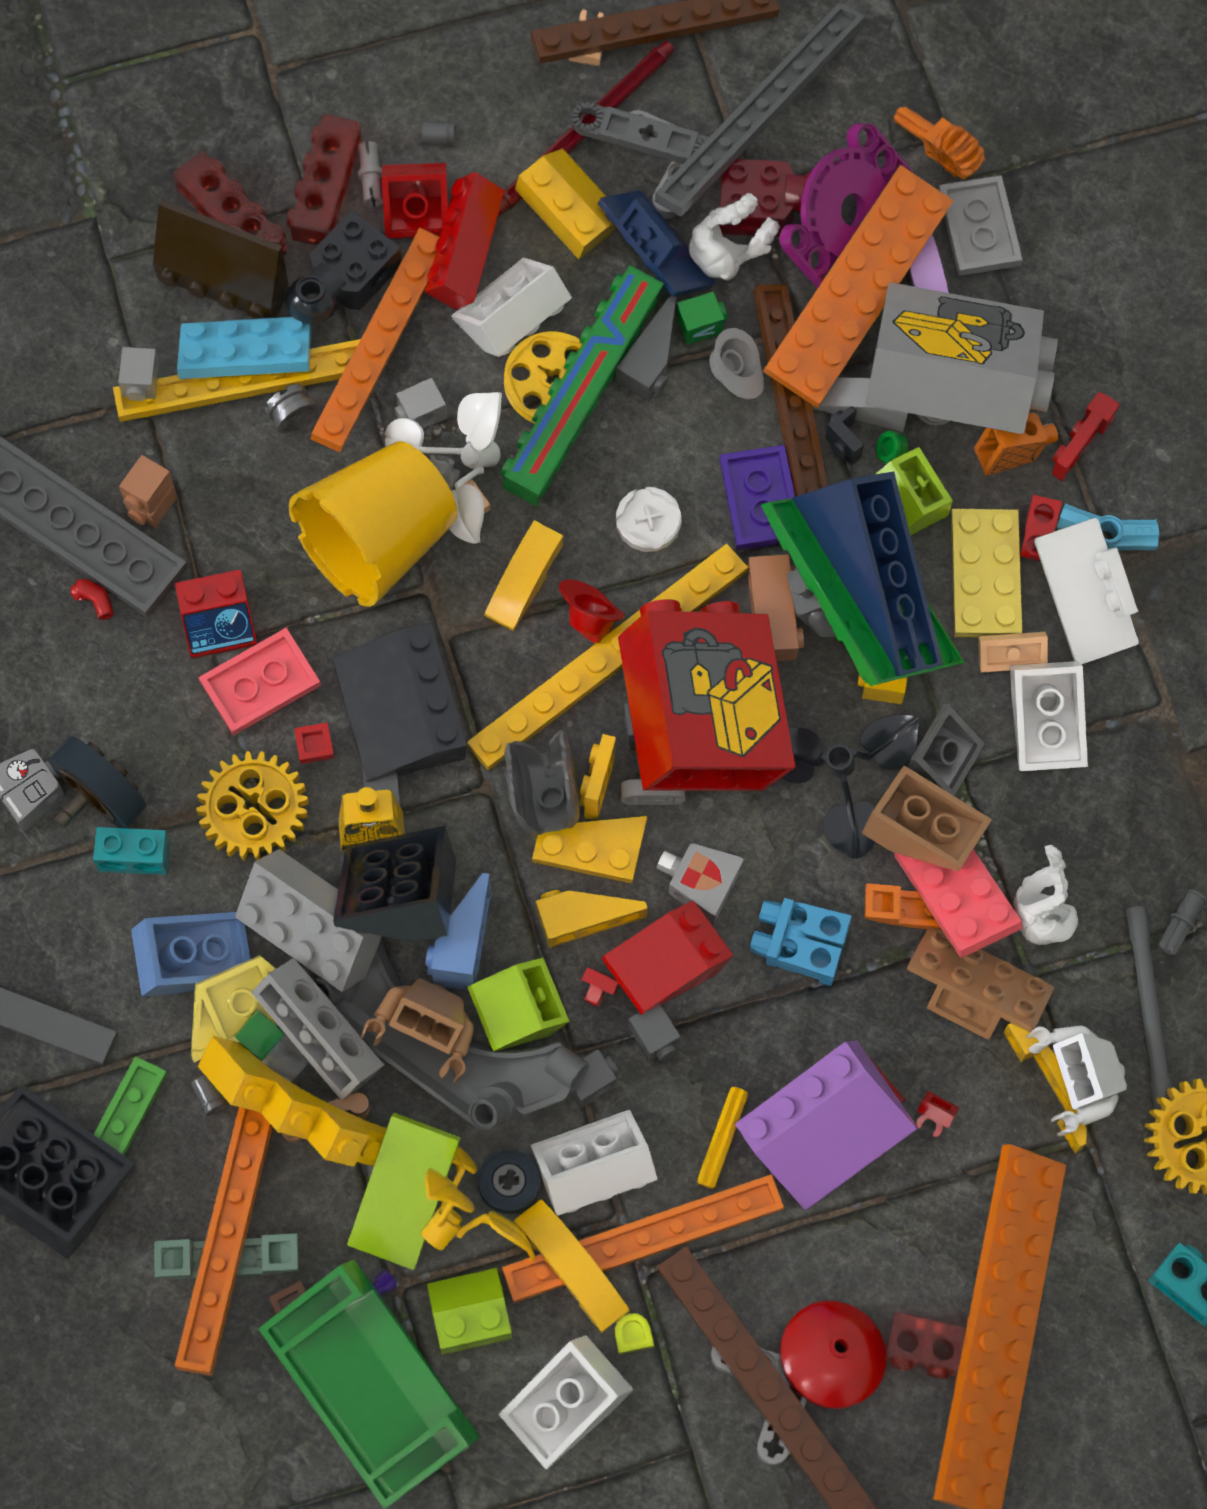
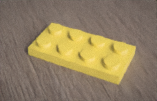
M952 509L951 543L954 637L978 638V636L1022 633L1018 510Z

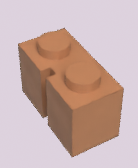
M143 455L137 460L119 485L128 511L127 515L140 525L147 523L156 528L177 499L174 485H172L173 481L170 471Z

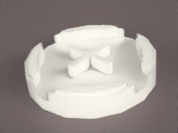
M645 487V489L638 491L636 489L629 492L620 501L616 511V527L620 537L631 548L643 552L659 551L668 547L677 538L681 528V511L676 499L666 491L655 487Z

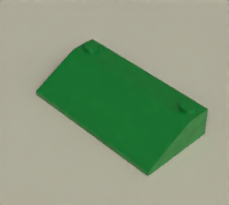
M355 1260L338 1266L258 1328L384 1509L481 1438Z

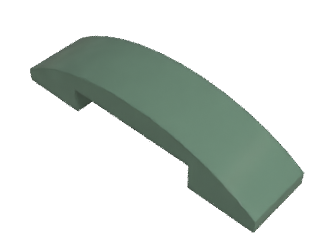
M297 1233L261 1235V1238L245 1240L237 1277L299 1271ZM190 1239L154 1241V1277L164 1279H196L205 1241L192 1242Z

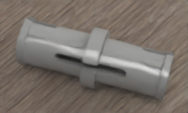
M368 141L369 154L368 150H366L365 142L358 145L361 165L358 171V178L362 182L363 205L373 208L372 196L376 201V207L383 205L381 187L382 168L379 167L378 144Z

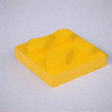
M603 734L600 745L593 744L589 758V774L591 776H584L580 789V806H584V818L598 821L615 762L616 737Z

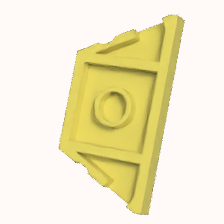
M256 956L195 983L191 1057L194 1062L201 1060L212 1036L239 1043L240 1041L234 1035L257 1009L276 1026L278 1025L251 993L270 972L276 969L262 956Z

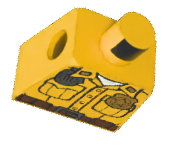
M365 787L358 792L342 795L338 818L341 851L345 850L346 845L405 834L403 811L391 790L375 791L372 788Z

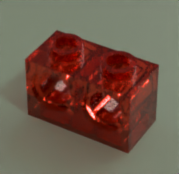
M895 1312L891 1320L885 1358L892 1361L891 1366L894 1368L912 1371L913 1366L927 1369L926 1374L928 1376L948 1379V1375L954 1376L959 1370L966 1328ZM903 1334L911 1336L916 1343L915 1350L912 1352L901 1350L897 1344L898 1336ZM936 1343L946 1344L951 1350V1358L945 1361L937 1359L933 1353V1345Z

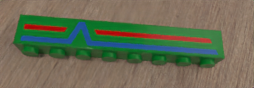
M630 265L624 275L617 274L610 287V291L613 292L608 301L605 299L601 301L594 315L598 319L593 327L587 325L580 337L579 342L582 345L577 353L574 351L570 353L563 367L567 371L562 379L556 377L548 391V395L551 398L546 406L540 404L532 419L535 425L530 432L525 430L516 446V448L520 449L514 459L509 457L500 473V475L504 476L502 485L504 490L536 507L538 506L615 375L616 367L631 348L658 302L664 283Z

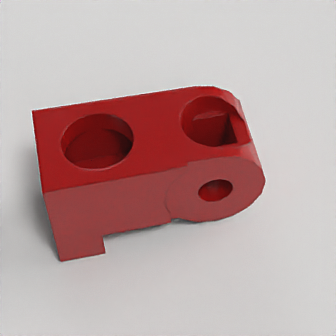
M1037 495L1032 496L1023 532L1025 534L1020 557L1041 562L1034 540L1037 537L1055 532L1062 501Z

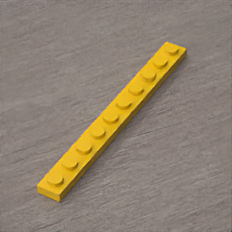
M726 543L652 601L662 599L677 600L680 602L681 611L696 612L746 574L748 567ZM640 610L603 637L600 643L594 644L467 741V747L488 771L505 759L504 752L507 743L514 741L526 743L623 668L618 636L641 616Z

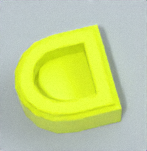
M630 1313L617 1321L615 1340L618 1354L654 1347L650 1326L643 1316Z

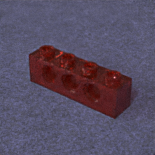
M323 114L320 125L314 126L311 143L314 144L311 153H306L303 163L305 176L303 181L298 180L295 189L296 206L295 209H289L286 225L291 229L292 240L318 246L336 227L357 157L358 145L362 140L359 121ZM328 151H337L333 155L325 154ZM321 178L329 179L327 182H317ZM312 206L321 207L318 210H309V208Z
M201 151L173 172L176 189L201 215L245 232L257 230L259 232L255 236L281 245L283 255L287 253L284 240L286 235L282 228L275 222L271 224L265 218L266 214L263 208L256 201L251 203L248 200L241 184L235 179L231 181L225 175L224 167L216 158L210 159L204 151ZM211 187L218 188L217 190L212 192L206 191L208 188ZM229 209H238L235 213H226Z

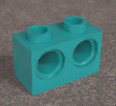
M96 827L93 861L99 872L167 875L171 842L166 830Z
M1179 1242L1152 1274L1148 1282L1206 1327L1207 1300L1201 1295V1286L1207 1285V1264L1202 1261L1204 1257L1196 1248L1189 1244L1184 1246ZM1173 1262H1180L1186 1266L1188 1270L1186 1279H1181L1174 1275L1172 1272Z

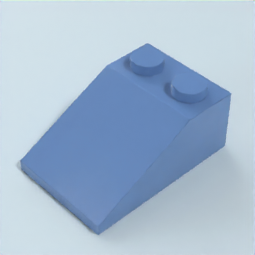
M481 874L449 918L448 936L437 939L435 946H428L426 956L427 975H432L433 984H440L449 989L469 991L467 987L477 982L491 898L490 874Z
M236 912L145 918L131 929L142 997L194 991L195 983L250 960L245 924L235 918Z

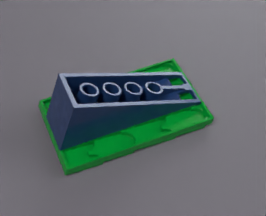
M894 471L848 479L793 498L772 501L761 505L783 550L789 551L806 587L814 592L838 641H843L861 678L870 686L965 663L926 599Z

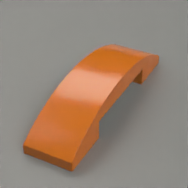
M869 883L865 885L864 919L902 927L941 929L917 891L901 890V886Z

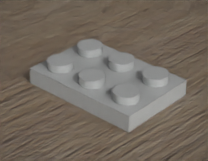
M1002 175L939 185L938 190L954 200L945 213L944 219L958 276L1022 265L1023 259Z

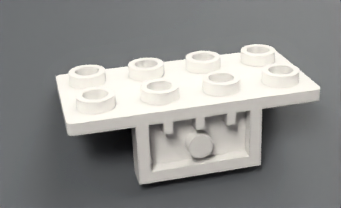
M1092 518L1035 538L1034 542L1074 661H1078L1082 665L1138 645L1139 641L1130 617L1131 614L1138 612L1118 549H1108L1099 520Z

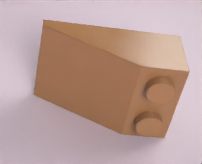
M903 766L871 813L862 834L891 852L959 872L992 819L908 767Z

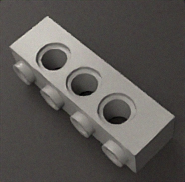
M294 958L270 972L251 992L341 1100L365 1085L384 1066Z

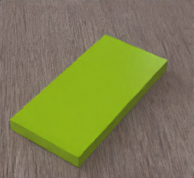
M393 1113L347 1245L414 1270L425 1242L421 1231L434 1216L439 1200L427 1199L425 1174L429 1168H432L445 1177L448 1176L461 1137Z

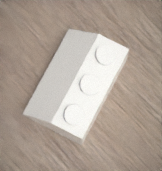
M523 257L478 293L474 303L461 307L451 316L484 352L500 357L510 353L515 348V344L524 336L536 332L540 327L539 324L549 316L558 314L564 308V304L572 297L553 266Z
M630 1109L530 1145L547 1194L557 1216L577 1211L579 1208L597 1201L608 1200L614 1195L631 1189L641 1188L647 1183L658 1180L648 1145Z

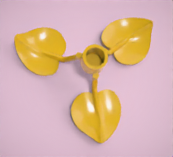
M459 1146L452 1162L457 1170L453 1182L432 1168L427 1170L425 1174L427 1199L443 1201L435 1215L421 1231L422 1237L429 1244L443 1251L455 1235L461 1239L472 1228L481 1223H486L500 1235L524 1249L531 1261L535 1259L533 1248L524 1232L511 1220L495 1211L490 1210L488 1214H482L463 1227L460 1226L463 1219L452 1208L455 1206L469 1213H472L475 1209L471 1200L457 1189L465 1169L472 1174L477 1172L474 1160L466 1151Z

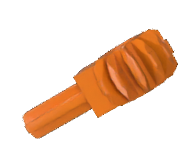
M907 107L897 109L893 117L894 122L923 140L925 155L940 164L953 177L965 180L981 167L985 160L984 150L979 146V141L971 135V132H967L962 126L957 127L943 118L933 125Z

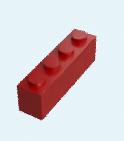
M477 172L456 179L451 188L452 196L449 207L443 217L444 225L441 236L436 242L433 264L427 273L428 282L425 293L454 310L472 304L475 301L505 192L504 189Z

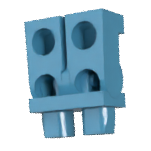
M784 898L782 904L764 901L759 921L774 925V933L772 936L755 931L750 944V952L766 958V965L777 966L786 971L800 973L818 979L819 983L832 987L852 916L794 902V900Z

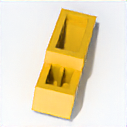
M535 520L533 521L484 613L486 617L512 631L515 630L546 580L547 571L562 549L563 535Z

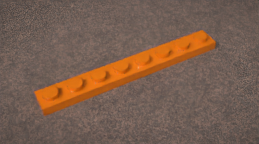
M419 228L311 433V440L341 453L426 289L428 282L427 273L433 264L436 253L435 245L440 238L439 236Z
M241 1107L238 1109L175 1362L177 1370L213 1375L273 1126L257 1111Z
M771 1174L579 1240V1243L601 1271L606 1272L782 1211L784 1206ZM541 1254L536 1255L533 1261L527 1258L502 1267L513 1303L566 1286Z

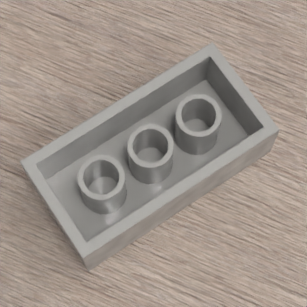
M280 849L254 862L235 918L341 992L366 978L382 937L335 927L333 918L338 889Z

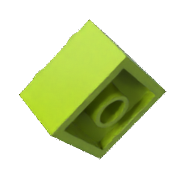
M497 1268L427 1284L442 1355L512 1339Z

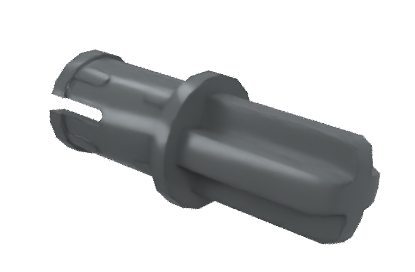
M1188 889L1177 911L1170 914V923L1158 943V947L1162 952L1172 956L1175 955L1187 933L1194 930V921L1207 901V898L1196 890Z

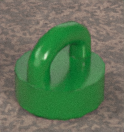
M886 431L879 437L876 444L877 457L880 461L887 464L908 452L907 439L900 432Z

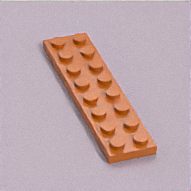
M900 165L763 372L817 408L884 308L889 282L897 284L901 282L954 200Z

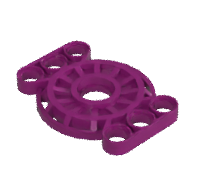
M870 123L853 124L847 133L848 147L833 150L824 156L813 168L806 181L802 195V224H788L780 233L779 241L783 251L817 289L898 167L902 165L913 173L881 132ZM864 129L867 134V141L862 147L859 143V134ZM880 151L885 156V162L881 168L877 164V156ZM849 194H853L857 202L856 218L851 225L845 223L841 215V205ZM797 230L800 234V243L795 248L792 244V235ZM816 251L819 261L818 265L812 268L810 258L812 253Z

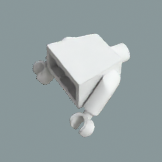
M1085 1026L1053 1029L1052 1033L1044 1027H1037L1026 1036V1038L1033 1037L1039 1041V1043L1032 1045L1028 1049L1031 1053H1040L1050 1043L1055 1044L1053 1048L1072 1107L1077 1109L1075 1114L1065 1111L1052 1118L1051 1122L1062 1119L1066 1124V1129L1056 1133L1057 1135L1064 1136L1074 1132L1078 1128L1079 1123L1084 1126L1105 1118L1113 1112L1118 1102L1117 1093L1125 1091L1127 1085L1124 1079L1125 1068L1119 1062L1114 1045L1110 1041L1098 1038Z

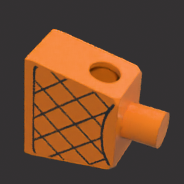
M1033 412L1028 414L1024 434L986 427L974 449L985 476H989L1035 461L1046 444L1057 442L1058 432L1053 423L1042 425L1039 416Z

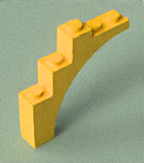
M216 1036L211 1037L198 1067L230 1105L260 1112L279 1133L307 1139L325 1160L353 1167L356 1162L370 1166L375 1165L387 1128L345 1112L294 1085L256 1058L242 1043Z

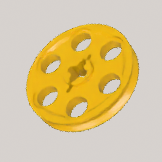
M541 332L524 339L513 349L505 366L504 389L509 403L523 418L535 424L532 419L537 409L527 408L523 403L524 398L530 395L537 396L542 404L546 406L551 398L548 395V391L552 383H547V377H553L556 374L562 379L567 371L563 368L566 362L564 354L568 350L579 351L582 345L579 342V338L562 332ZM538 344L546 345L550 349V354L545 358H539L533 354V347ZM523 367L529 371L530 376L524 381H519L511 373L515 368Z

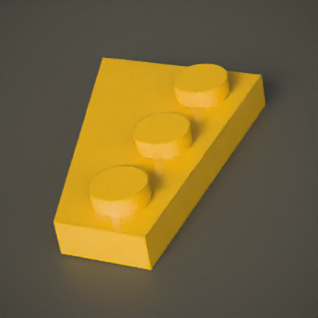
M647 816L579 822L572 828L537 835L532 862L633 884Z

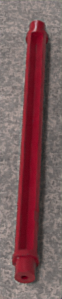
M664 41L659 47H654L630 73L619 81L595 105L616 109L662 64L668 61V57L674 52L672 44ZM585 114L579 121H581V124L590 125V123L593 124L596 121V117L592 114ZM572 126L538 159L561 149H564L569 154L586 136L578 134ZM518 178L505 189L498 215L501 216L508 208L512 209L522 198L515 190Z

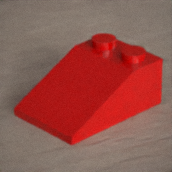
M692 900L644 928L605 954L602 960L637 1010L643 1015L716 976L734 955L695 901Z

